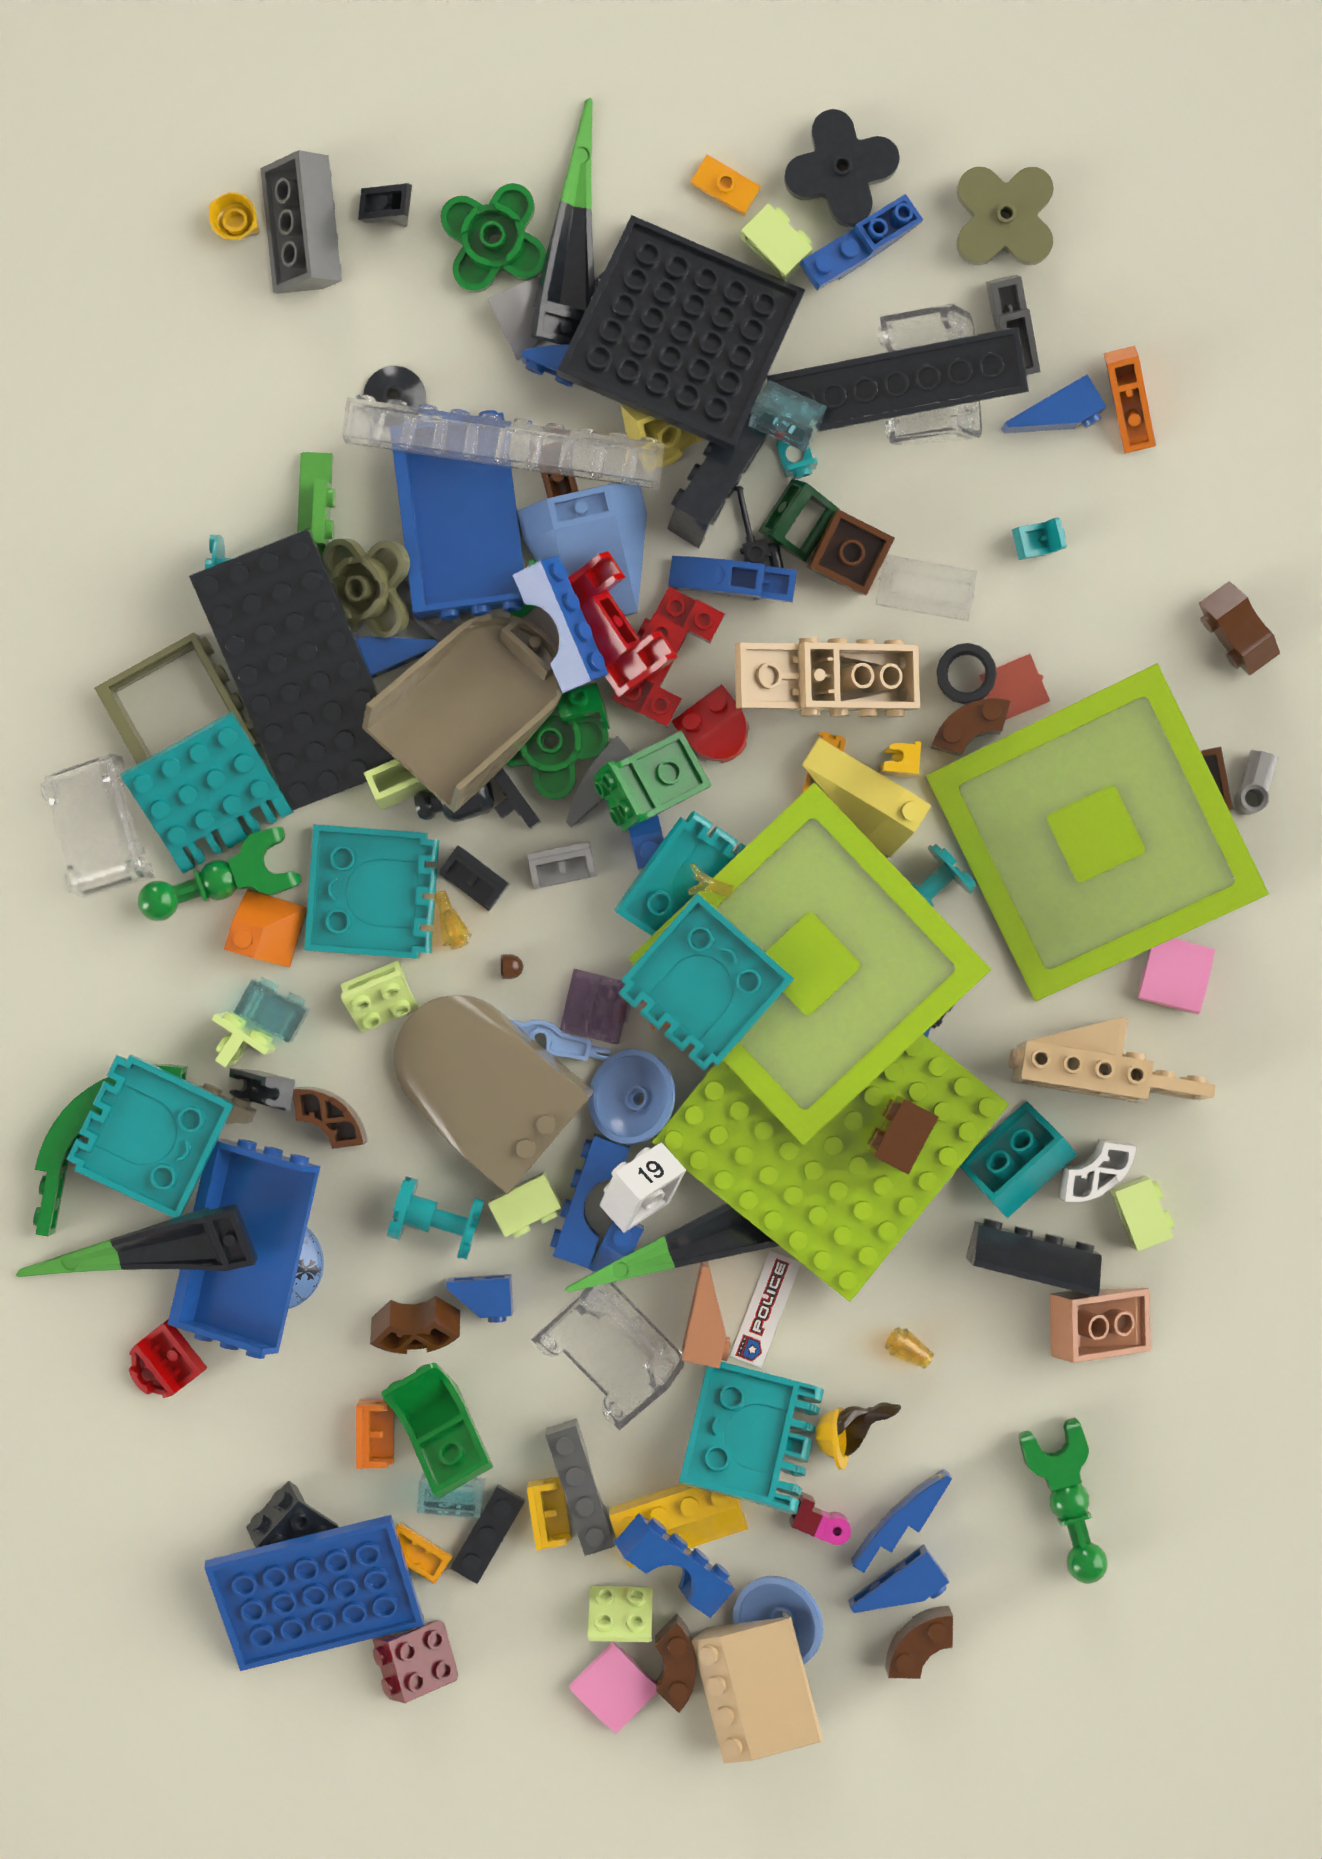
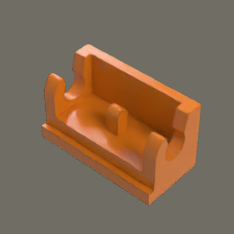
M359 1400L356 1405V1469L388 1468L389 1464H394V1411L384 1400Z

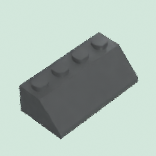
M298 150L261 167L273 293L319 290L341 282V264L329 155Z

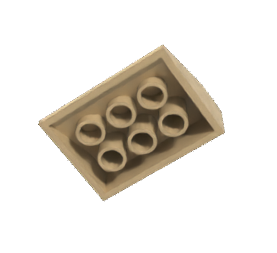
M791 1616L706 1627L692 1640L724 1764L752 1761L819 1743L823 1740Z

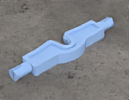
M511 1020L533 1040L537 1033H544L546 1035L545 1050L553 1056L570 1057L582 1061H587L589 1057L602 1061L609 1058V1056L601 1055L597 1052L610 1055L611 1049L594 1046L591 1039L563 1033L560 1028L550 1022L530 1020L523 1023Z

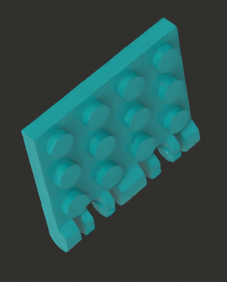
M233 711L121 773L122 780L183 874L195 868L191 857L184 848L185 846H188L198 864L206 861L203 851L195 842L199 838L205 836L212 852L218 855L223 850L212 831L218 830L229 849L248 837L245 828L238 819L239 816L243 815L253 833L261 831L260 824L252 815L251 809L260 805L267 821L271 824L277 822L278 819L267 800L271 799L282 818L294 813L286 801L281 788Z
M721 1362L720 1369L707 1366L678 1483L771 1507L777 1511L796 1514L799 1500L778 1494L776 1490L793 1496H801L802 1488L793 1483L779 1481L780 1471L796 1477L805 1476V1467L785 1462L783 1458L808 1463L813 1440L790 1433L789 1431L792 1429L810 1435L815 1433L816 1427L811 1423L792 1418L794 1410L807 1415H819L820 1408L811 1403L822 1402L824 1389Z

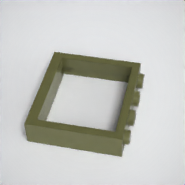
M193 632L94 688L136 764L151 757V754L118 697L117 692L192 650L196 651L228 711H233L254 747L260 746L257 740L258 734L252 721H247L241 711L245 709L243 701L237 692L231 693L226 684L230 681L228 674L221 664L216 666L210 656L215 652L206 637L201 639L199 635Z

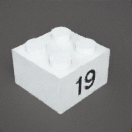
M662 1142L652 1149L646 1147L636 1155L633 1161L628 1164L622 1162L612 1171L611 1175L613 1177L603 1190L605 1194L601 1200L600 1207L625 1233L670 1203L686 1169Z

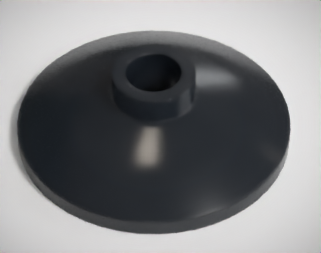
M387 366L376 371L368 379L363 392V402L370 418L378 425L390 429V427L411 425L417 421L425 408L426 392L422 381L414 372L401 366ZM391 390L399 392V397L396 400L388 399V393Z

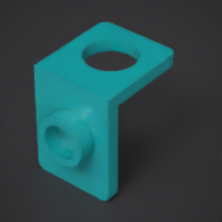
M807 438L803 444H797L788 439L776 443L785 478L794 476V479H800L811 475L812 470L816 469L817 457H812ZM799 445L802 447L804 457L801 461L794 463L787 459L786 450L789 446Z

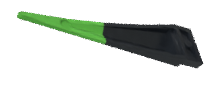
M591 97L584 103L533 305L535 313L531 337L560 345L570 344L595 292L591 197L593 105Z
M725 1203L567 1286L565 1291H577L696 1263L777 1247L779 1245L728 1203Z
M237 1204L215 1209L207 1207L19 1269L16 1276L26 1277L72 1272L140 1269L229 1271L255 1265L258 1258Z

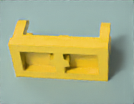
M922 742L891 744L883 752L886 754L893 753L892 761H884L883 765H879L878 773L902 777H914L919 774Z
M559 1477L528 1481L527 1494L536 1551L567 1545V1541H570L572 1537L566 1498Z

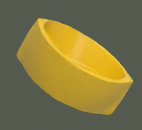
M228 192L209 204V221L212 229L220 237L229 240H241L259 233L260 229L258 227L255 207L243 194Z

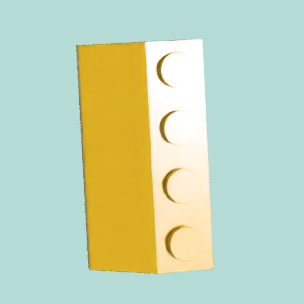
M683 1484L612 1506L609 1511V1517L616 1538L640 1513L648 1520L652 1517L657 1519L667 1529L666 1533L669 1535L673 1533L678 1534L686 1541L688 1548L749 1529L739 1499ZM626 1560L629 1568L635 1567L632 1563Z

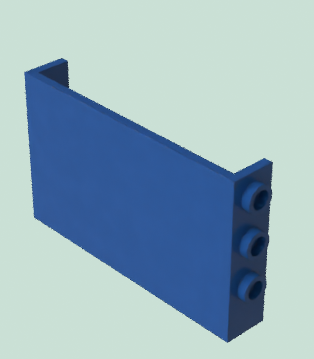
M486 410L480 412L479 416L466 417L462 414H456L442 421L421 419L413 425L390 427L404 546L410 558L408 578L412 610L416 620L440 617L441 620H454L459 618V614L472 612L473 616L490 614L491 610L501 608L505 612H514L521 610L522 606L526 605L513 577V574L524 569L503 412L497 413L495 410Z
M218 1139L201 1174L193 1212L207 1207L215 1209L237 1204L258 1259L255 1265L229 1271L180 1270L168 1325L195 1333V1339L207 1342L216 1340L220 1342V1347L229 1350H239L241 1348L246 1350V1355L249 1357L264 1359L267 1354L279 1353L320 1166L309 1163V1157L298 1154H291L290 1157L283 1156V1150L268 1146H265L264 1150L256 1148L257 1142L239 1139L238 1142L227 1139Z

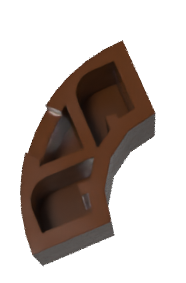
M1230 581L1199 602L1204 614L1200 618L1201 622L1209 632L1215 633L1228 651L1226 657L1234 668L1238 669L1241 667L1250 676L1280 654L1274 634L1258 617L1248 597Z
M989 698L962 706L952 713L941 725L932 742L931 749L961 757L966 746L975 738L986 734L1000 735L1003 731L1011 700Z
M294 1088L293 1099L296 1121L310 1122L320 1127L328 1136L332 1149L364 1145L368 1142L360 1117L344 1099L321 1088Z
M437 1296L418 1304H402L390 1300L371 1319L370 1344L393 1353L407 1354V1350L426 1348L427 1352H431L449 1345L460 1337V1310Z
M939 1606L924 1610L913 1616L912 1620L904 1625L900 1631H897L890 1643L886 1656L885 1669L888 1678L920 1679L922 1668L931 1655L942 1649L953 1648V1614L949 1606Z
M676 1613L655 1635V1647L661 1654L664 1663L663 1670L656 1679V1692L680 1713L693 1692L697 1666L692 1635L685 1622Z

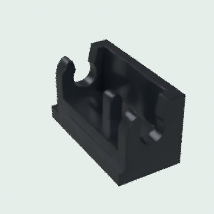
M459 845L454 849L439 872L440 875L488 911L492 909L510 885V883Z
M230 1068L229 1077L237 1080L242 1079L244 1083L241 1090L232 1089L229 1091L232 1096L248 1098L249 1101L290 1111L294 1079L259 1070Z

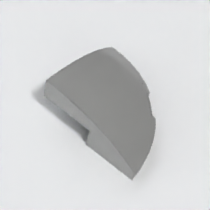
M540 277L528 280L487 298L516 360L521 359L523 350L534 348L540 342V339L531 337L535 313L533 305Z

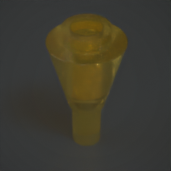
M446 891L436 893L434 897L440 910L443 946H450L451 950L467 945L469 943L467 939L472 936V933L455 909H452Z

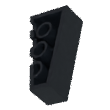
M750 414L734 451L712 442L708 443L703 452L706 459L702 465L698 463L694 465L687 477L690 484L686 490L680 488L671 502V505L675 508L667 527L669 531L695 547L700 548L705 540L709 525H714L726 503L725 499H729L742 478L741 474L746 473L767 439L770 431L758 425L760 418Z

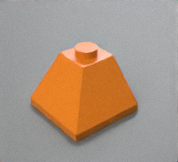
M247 889L232 920L224 950L290 967L307 913V907Z

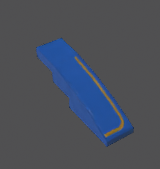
M945 1469L941 1470L914 1488L892 1507L871 1530L851 1558L853 1567L865 1573L879 1548L883 1547L892 1553L908 1526L920 1532L952 1480L950 1473Z

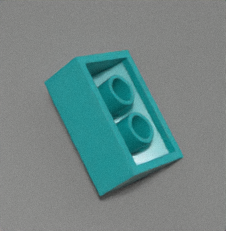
M1026 1101L972 1150L960 1165V1168L1008 1219L1077 1154L1065 1138Z

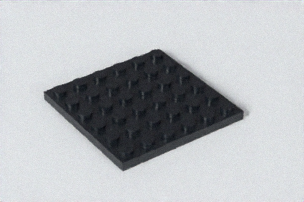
M631 215L558 367L557 376L734 451L803 298L805 289Z

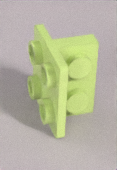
M399 960L340 984L343 991L340 995L342 1002L361 1032L375 1029L381 1024L406 1016L419 1008L410 991Z
M234 1011L230 1013H217L212 1018L214 1022L231 1032L229 1036L225 1035L215 1050L219 1053L215 1061L224 1067L235 1065L248 1045L264 1055L274 1052L277 1048L276 1045L271 1043L274 1039L271 1035L259 1028L257 1030L250 1029L245 1025L247 1020Z
M591 1586L588 1640L652 1642V1587Z

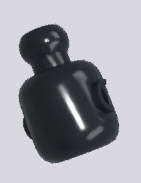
M489 781L455 813L432 792L427 790L417 792L414 795V803L418 816L421 819L429 820L437 813L443 812L448 820L460 822L489 813L494 806V796Z

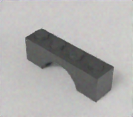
M577 1418L547 1428L545 1436L584 1556L615 1547L614 1541L616 1537L607 1509L601 1500L594 1480L587 1448Z

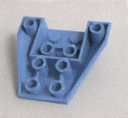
M640 482L608 484L547 498L517 511L524 543L535 561L539 562L559 555L562 564L566 568L567 577L582 568L597 554L609 551L626 577L612 588L609 593L624 616L638 613L647 518Z

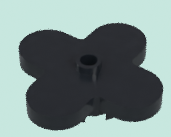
M829 109L820 113L813 122L811 138L814 151L799 155L789 162L785 170L784 183L787 191L796 199L812 200L823 197L827 200L832 218L838 224L844 227H854L857 223L869 217L873 201L869 185L890 179L898 168L900 155L894 142L886 137L875 136L859 140L856 136L852 119L841 110ZM836 165H845L848 169L840 171Z

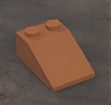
M706 1261L700 1263L681 1354L682 1361L720 1369L721 1360H728L731 1342L730 1337H726L709 1263Z
M1100 1289L1098 1297L1077 1291L1051 1293V1356L1071 1363L1151 1351L1149 1289Z

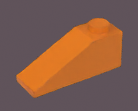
M1131 346L1104 353L1124 453L1155 447L1154 432L1136 347Z

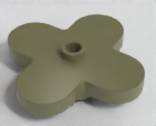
M973 167L967 170L960 178L957 186L959 202L972 215V218L962 227L957 238V250L962 259L973 265H983L990 262L1000 251L1007 250L1014 259L1024 265H1036L1044 261L1053 247V235L1049 227L1038 217V214L1047 206L1053 195V181L1049 174L1038 167H1027L1020 170L1009 182H1003L989 168ZM1000 212L1008 213L1011 218L1004 219Z
M348 538L332 540L326 546L322 559L333 581L353 633L365 623L378 637L391 638L401 635L407 628L409 611L405 602L396 592V588L409 572L410 558L407 550L398 542L381 541L373 545L366 553L355 540Z

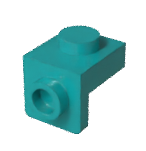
M1059 517L1052 518L1046 522L1019 526L1012 529L1019 560L1050 555L1067 547L1065 531L1062 528Z

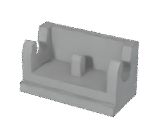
M590 842L527 854L535 889L597 876Z

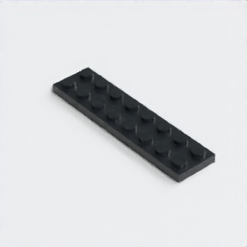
M1019 327L767 376L773 414L808 429L809 434L1029 392Z

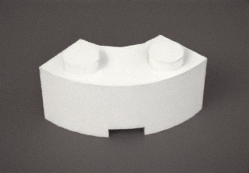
M1098 1139L1095 1151L1086 1161L1076 1166L1063 1167L1059 1198L1065 1202H1083L1104 1195L1103 1193L1124 1178L1133 1162L1137 1146L1130 1143Z

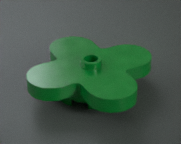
M516 183L503 185L495 192L489 204L485 205L468 196H456L448 200L443 206L440 216L443 229L449 237L462 244V248L453 263V275L458 285L465 291L471 293L485 291L492 285L500 271H505L513 277L524 281L541 275L546 251L537 238L525 232L533 218L535 203L530 191L524 186ZM498 235L500 237L497 243H489L490 236Z
M557 705L550 716L506 765L510 767L531 766L533 781L537 791L548 799H562L568 796L575 787V762L577 760L598 757L603 749L608 746L609 733L605 729L603 722L593 716H581L562 721ZM549 736H554L557 739V744L553 748L545 745V740Z

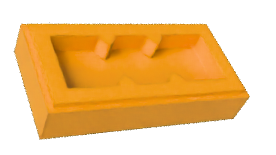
M709 155L705 156L691 180L692 186L743 216L746 215L761 190L760 185Z
M399 1522L396 1526V1531L408 1568L436 1584L451 1560L452 1555Z

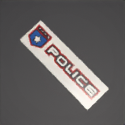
M769 1251L730 1357L762 1368L801 1262Z

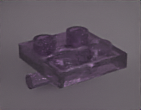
M574 969L560 1030L619 1045L623 1025L628 1022L631 1005L618 994L626 984L620 979Z

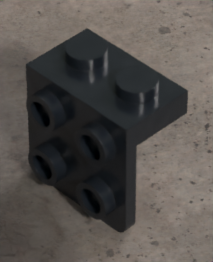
M287 1481L281 1489L274 1493L266 1506L259 1513L255 1514L246 1526L256 1548L339 1527L337 1523L306 1504L298 1487L290 1481Z

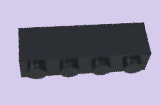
M984 1218L983 1223L975 1221L966 1255L967 1260L973 1266L1098 1297L1102 1255L1094 1251V1245L1076 1241L1075 1246L1063 1243V1237L1048 1233L1045 1234V1238L1033 1236V1230L1020 1226H1015L1014 1231L1002 1228V1222Z

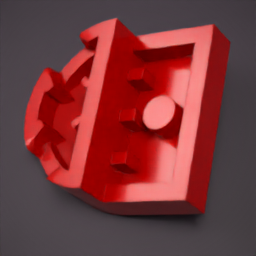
M722 684L671 721L678 732L682 730L694 754L705 762L706 760L719 761L720 763L729 762L738 757L747 746L746 740L748 730H750L748 721L742 709H736V701Z
M168 1320L134 1345L129 1353L132 1364L129 1368V1373L136 1386L146 1394L155 1393L162 1395L163 1398L173 1396L207 1369V1366L179 1330L174 1326L168 1325Z

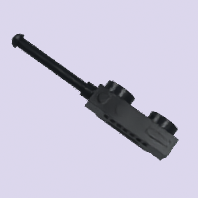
M737 486L735 492H737L747 536L745 537L746 543L742 544V548H740L741 555L744 554L745 558L743 562L765 564L766 566L765 558L769 557L771 567L784 568L780 547L777 543L768 544L767 538L755 541L743 494L744 488Z

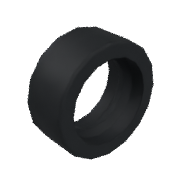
M972 643L957 644L948 649L940 658L936 671L938 685L943 694L953 702L964 705L987 697L994 687L997 676L996 664L990 653L981 646ZM960 656H974L985 667L984 682L973 692L965 693L958 691L952 687L948 680L949 666L954 659Z

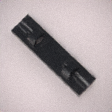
M502 768L493 778L503 790L505 797L507 796L508 798L494 807L500 818H504L515 810L528 827L533 829L541 823L540 819Z

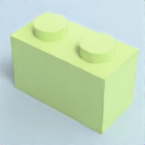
M768 203L741 229L740 239L780 279L787 281L800 268L799 264L801 261L812 254L813 248L810 246L812 242L803 231L798 230L796 232L788 224L790 220L780 208L776 207L774 209Z
M396 759L364 772L373 796L381 810L409 799L421 790H429Z
M546 1172L514 1187L509 1194L504 1192L487 1203L504 1236L507 1237L512 1234L514 1238L530 1231L529 1225L539 1219L544 1224L559 1216L557 1210L562 1208V1203Z
M1143 1176L1110 1189L1133 1249L1141 1251L1173 1238L1170 1229L1174 1228V1223L1168 1210L1163 1212L1159 1201L1163 1199V1194L1157 1181L1152 1182L1151 1178Z

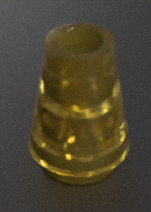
M895 1328L885 1343V1348L890 1351L891 1356L920 1366L923 1369L929 1366L934 1356V1353L907 1328Z

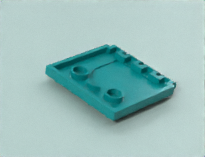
M692 811L686 820L682 817L678 819L614 910L617 914L652 936L746 846L740 843L733 852L732 850L737 844V839L717 826L708 835L707 833L712 827V822L697 812Z
M313 824L304 950L419 959V953H431L433 931H422L421 924L433 925L435 900L423 899V893L436 894L437 868H426V861L438 862L440 840L428 839V833Z
M697 893L622 978L621 981L626 985L618 994L634 1009L644 1000L647 1005L641 1010L640 1014L658 1030L666 1022L670 1023L671 1026L663 1035L681 1051H684L692 1043L695 1048L688 1054V1057L705 1071L712 1062L717 1066L795 978Z
M132 1054L127 1059L116 1055L107 1073L108 1077L116 1080V1084L103 1081L93 1102L94 1106L103 1111L102 1113L94 1110L89 1111L79 1134L89 1138V1140L85 1142L76 1138L67 1160L76 1164L74 1171L170 1217L182 1216L235 1103Z

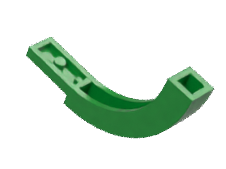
M173 1064L155 1065L186 1080L188 1066ZM110 1077L100 1080L75 1097L54 1121L43 1141L34 1169L47 1172L46 1176H42L39 1185V1194L43 1195L41 1207L36 1208L33 1217V1225L37 1226L36 1235L48 1237L56 1232L69 1164L67 1157L76 1138L80 1139L82 1136L79 1132L89 1111L94 1110L102 1113L103 1110L94 1106L93 1102L103 1081L116 1084V1080Z

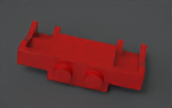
M609 551L597 554L582 568L569 576L568 579L579 599L580 608L586 622L592 630V636L599 653L604 658L605 667L608 675L605 677L618 697L629 694L650 676L659 673L678 656L661 631L651 633L642 641L639 639L609 593L612 588L626 577Z
M668 587L651 620L648 618L644 619L637 635L642 637V641L651 633L661 631L677 655L688 633L711 644L725 613L698 599L694 600ZM674 661L656 675L650 676L629 694L618 697L616 692H614L611 700L668 728L682 698L661 688Z

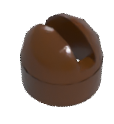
M502 954L501 978L515 979L524 968L522 960L513 954Z

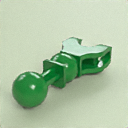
M273 827L249 835L236 856L227 859L228 862L215 860L207 863L201 871H193L194 879L174 886L164 881H152L146 884L138 895L139 910L150 920L163 921L170 918L176 912L178 904L202 896L205 902L210 901L209 898L223 900L232 896L237 888L239 890L254 888L260 893L272 896L298 886L302 882L298 873L289 871L274 874L268 871L265 866L264 856L267 850L282 843L285 839L284 828Z
M1074 1417L1064 1422L1065 1443L1055 1453L1042 1451L1036 1437L1030 1431L1020 1432L1018 1438L1026 1466L1036 1475L1045 1478L1047 1486L1051 1490L1049 1497L1050 1507L1058 1517V1523L1061 1526L1067 1525L1073 1546L1067 1556L1068 1571L1077 1581L1090 1584L1099 1581L1105 1575L1108 1560L1102 1548L1091 1543L1085 1520L1092 1518L1088 1511L1090 1504L1089 1494L1085 1487L1080 1484L1082 1483L1080 1471L1088 1458L1089 1448L1082 1426Z

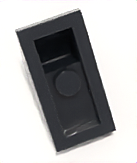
M404 183L361 188L358 220L365 223L391 221L400 226L407 227L412 185Z

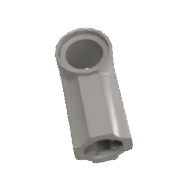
M1250 751L1239 791L1234 796L1235 808L1240 813L1251 815L1263 810L1269 802L1268 792L1278 757L1264 751ZM1248 791L1253 792L1257 796L1258 803L1256 807H1251L1246 803L1245 795Z

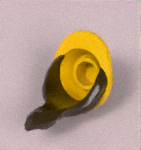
M882 1402L868 1408L851 1406L843 1409V1407H838L826 1413L819 1420L815 1429L816 1444L820 1451L834 1459L838 1470L845 1469L849 1456L861 1446L871 1424L895 1416L901 1410V1405Z

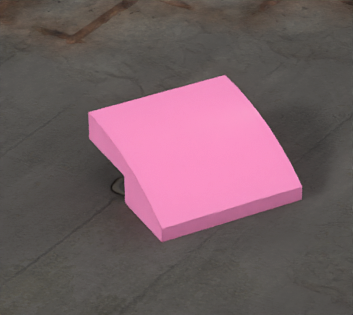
M1173 938L1148 950L1146 966L1142 970L1137 999L1198 1015L1205 997L1215 949Z
M614 1642L569 1685L570 1690L616 1734L657 1694L656 1681L638 1667L634 1658Z

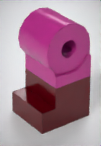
M801 1492V1496L798 1499L797 1513L792 1514L789 1519L791 1527L830 1544L841 1545L847 1542L851 1535V1527L845 1515L840 1512L828 1513L814 1507L815 1500L813 1496Z

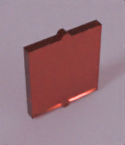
M1031 654L997 667L994 687L986 697V699L999 698L1011 700L1006 720L1050 702L1042 683L1043 675L1038 673ZM985 673L979 675L982 683L985 679Z

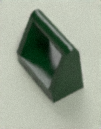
M791 479L758 532L773 543H777L779 547L799 560L806 562L818 544L834 510L839 508L807 482ZM811 499L825 508V510L799 549L787 540L785 536L808 500Z

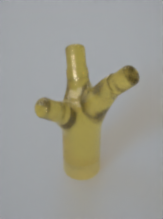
M695 863L690 864V868L696 875L695 879L699 881L698 885L688 889L690 895L700 891H710L730 898L734 886L708 876Z

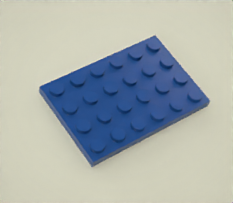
M392 1515L205 1560L204 1569L240 1671L424 1626L423 1613Z

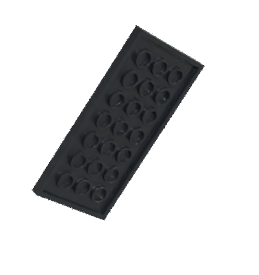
M310 528L189 576L284 797L292 811L367 782L364 772L395 759L362 728L366 704L376 697L379 692Z

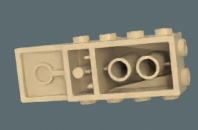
M800 638L799 644L749 642L735 644L736 709L801 711V716H820V711H830L831 717L849 716V711H858V717L877 716V711L886 712V717H904L905 711L920 709L919 645H903V640H885L884 644H875V639L856 640V643H847L846 638L828 639V643H818V638Z
M1123 1017L1024 1041L1018 1044L1016 1049L1011 1050L1009 1068H1013L1012 1082L1134 1103L1149 1100V1093L1198 1101L1214 1098L1216 1086L1206 1083V1077L1187 1075V1077H1180L1178 1079L1175 1078V1072L1165 1070L1153 1072L1154 1061L1145 1060V1054L1135 1052L1123 1054L1128 1018Z

